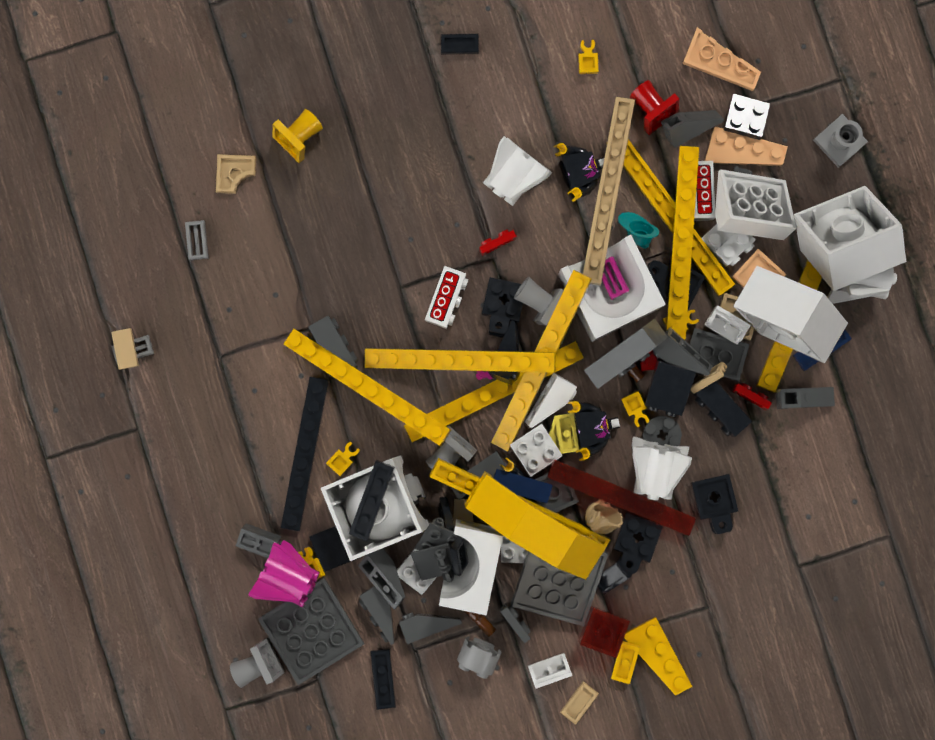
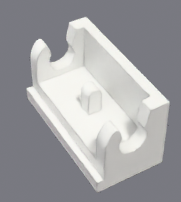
M718 305L714 307L704 326L736 345L742 341L751 326Z
M564 653L528 665L536 689L572 676Z

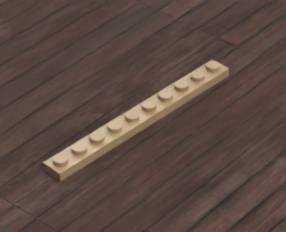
M616 97L583 270L584 275L592 278L590 284L601 285L635 99Z

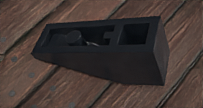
M511 320L498 351L519 352L518 326L515 321ZM488 371L492 378L510 385L520 375V372Z

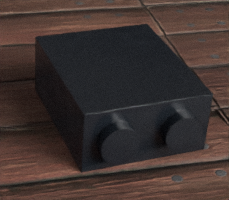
M657 359L644 400L645 405L648 406L647 409L656 412L660 409L666 411L665 414L672 417L682 416L696 372L667 363L662 359Z

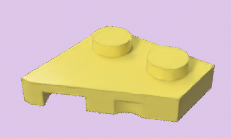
M574 413L554 416L549 435L561 454L579 450Z

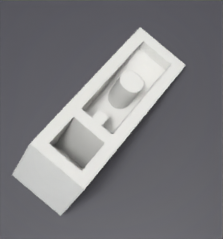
M553 373L525 423L532 428L568 404L569 400L575 397L577 386Z

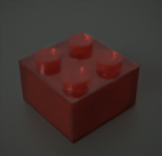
M591 605L578 642L582 646L617 658L630 621L627 618Z

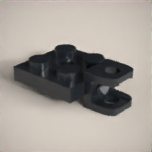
M653 260L648 263L647 268L662 298L668 301L671 260L668 265ZM652 268L656 270V274L652 272ZM692 269L690 271L688 309L705 279L704 275Z
M492 277L489 278L482 315L491 317L488 328L490 336L504 338L509 321L512 320L519 323L523 303L515 300L514 296L521 284ZM507 296V299H509L510 302H506L505 305H503L502 301L499 300V298Z
M730 474L691 482L699 519H709L710 527L714 534L731 532L733 524L730 513L739 511ZM713 491L720 496L716 503L709 498ZM720 522L724 524L722 529L719 527Z
M626 513L613 549L622 552L619 560L631 574H635L639 569L641 561L651 562L663 526ZM639 532L641 537H643V541L636 543L633 535H637ZM626 562L630 563V568L626 566Z

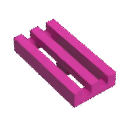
M614 257L606 259L605 269L617 293L614 294L604 272L602 282L611 300L629 292V289ZM609 262H610V264H611V266H612V268H613V270H614V272H615V274H616V276H617V278H618V281H619V283H620V285H621V287H622L623 290L620 289V287H619V285H618V283H617V281H616V279H615V277H614V275H613V272H612V270H611V268H610V266H609V264H608Z

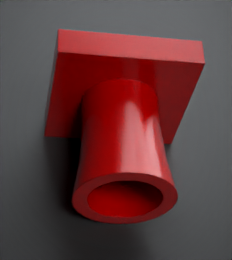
M650 80L640 84L630 95V99H635V103L647 113L644 116V131L648 135H651L662 126L661 121L679 112L680 98L674 93L664 101Z

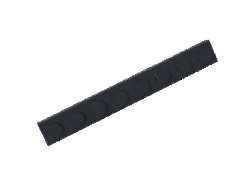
M309 377L281 522V528L301 530L329 380Z

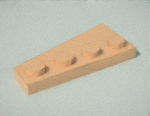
M696 28L683 64L754 91L761 72L742 58L735 56L728 48L718 44L711 36L708 37L701 29Z
M714 127L704 161H713V163L727 165L782 166L788 146L763 139L757 140L725 131L723 128Z

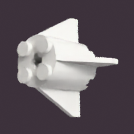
M504 136L499 142L491 172L483 183L491 190L493 189V192L500 198L505 196L504 200L514 206L523 193L546 180L552 172Z
M892 267L833 291L831 289L827 298L833 304L866 297L887 299L892 284L894 285L897 281V274L894 273Z
M633 437L632 456L636 473L633 492L641 495L647 494V498L651 500H659V497L671 500L674 488L691 465L692 457L687 456L689 447L671 446L668 444L663 446L658 445V442H649Z

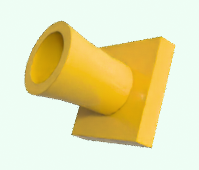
M304 109L288 128L279 119L273 123L272 137L300 163L305 157V145L303 143L314 134L323 130V127L313 113Z

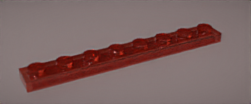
M553 460L547 476L548 479L686 536H690L696 521L695 517L557 460Z

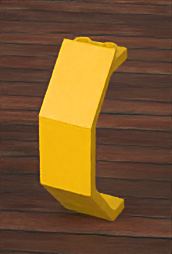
M484 471L464 504L466 509L510 541L552 566L585 580L607 547L591 534L587 537L576 532L534 507L495 480L486 471Z

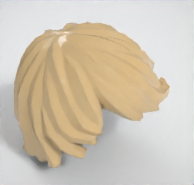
M603 499L592 503L586 510V524L593 532L598 534L610 533L616 530V528H620L623 524V517L618 512V509L611 507L610 504H605Z

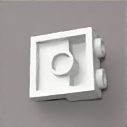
M717 224L702 237V240L713 255L725 267L729 264L734 266L741 259L739 255L743 251L747 254L755 246L753 242L756 240L751 235L718 231Z

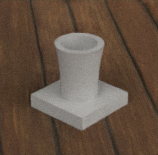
M843 114L813 139L838 168L868 142L863 137L861 126L855 121L848 120Z
M527 277L517 290L514 299L538 311L533 319L535 323L547 325L564 290L561 288L553 289L549 294L530 277Z
M447 426L451 432L445 439V443L426 460V463L433 469L437 459L440 458L455 465L461 456L469 461L478 450L454 429Z
M269 638L260 641L250 648L253 656L230 664L231 675L240 688H243L260 676H263L266 684H269L285 673Z

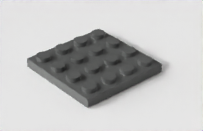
M528 551L511 606L584 626L608 553L605 551L602 553L585 580L552 566Z
M325 577L316 582L313 592L307 595L308 599L303 608L292 602H284L258 618L298 685L365 644Z

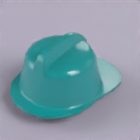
M624 212L618 216L619 224L627 230V236L631 235L635 244L644 249H647L652 239L659 235V229L638 214Z

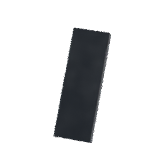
M390 649L372 650L370 653L376 710L396 708Z

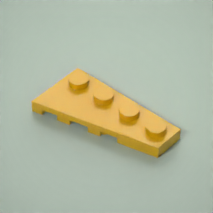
M656 617L622 634L628 643L640 646L638 654L675 696L692 687Z

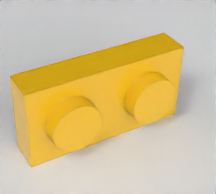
M621 641L611 679L630 684L640 649L639 645Z

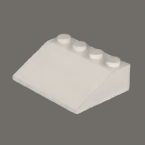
M721 169L718 171L715 208L718 231L785 240L796 229L786 180Z

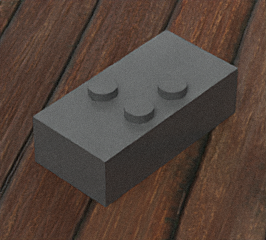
M653 319L584 371L598 389L615 376L619 375V377L625 375L636 366L634 364L636 361L640 360L642 362L650 356L649 352L665 341L668 336L657 321Z

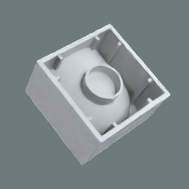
M866 186L794 214L800 251L833 291L906 262L902 224Z
M631 235L609 247L606 259L614 257L629 292L611 300L603 282L601 285L590 284L577 310V314L591 342L666 305ZM585 260L571 266H566L559 271L558 275L564 288L573 270L583 274ZM609 262L608 264H609V266H610V268H611V270H612V272H613V275H614V277H615V279H616V281H617V283H618L620 289L623 290L622 287H621V285H620V283H619V281H618V278H617V276H616V274H615V272H614V270H613V268H612V266H611V264H610V262ZM604 267V273H605V275H606V277H607V279H608V282H609V284H610V286H611V288H612V290H613V292H614V294H615V293H617V292H616V290H615V288H614V285H613V283H612V281H611V279H610V277H609V275H608V273H607V271H606V269H605V267Z
M756 266L733 306L760 335L823 363L828 359L848 324L824 293L759 266Z
M401 455L384 461V463L394 466L395 469L368 541L350 535L349 532L373 466L321 487L350 561L426 530L429 525L428 520L424 519L419 513L409 493L403 474L402 465L404 462Z
M456 519L454 534L465 539L469 563L460 576L454 575L452 582L443 580L439 606L487 615L503 535L489 525Z

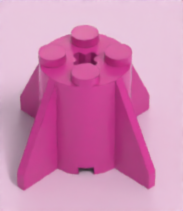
M283 540L281 545L274 542L269 558L264 565L265 568L263 572L261 571L248 596L261 600L292 602L303 608L308 599L307 595L311 594L316 586L315 582L320 572L311 568L290 543Z

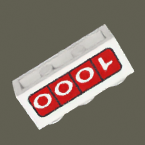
M698 161L694 221H713L716 218L713 161Z
M444 266L425 318L426 322L447 329L448 325L452 326L455 315L452 313L455 307H459L462 299L459 296L461 289L465 290L469 280L466 279V273Z

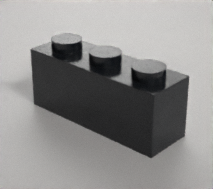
M716 381L693 394L696 397L695 402L701 408L705 407L709 411L708 416L714 422L718 421L722 426L720 429L726 436L736 437L752 422Z

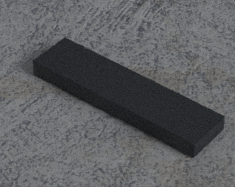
M379 460L375 461L351 526L350 535L368 541L395 469L394 466Z

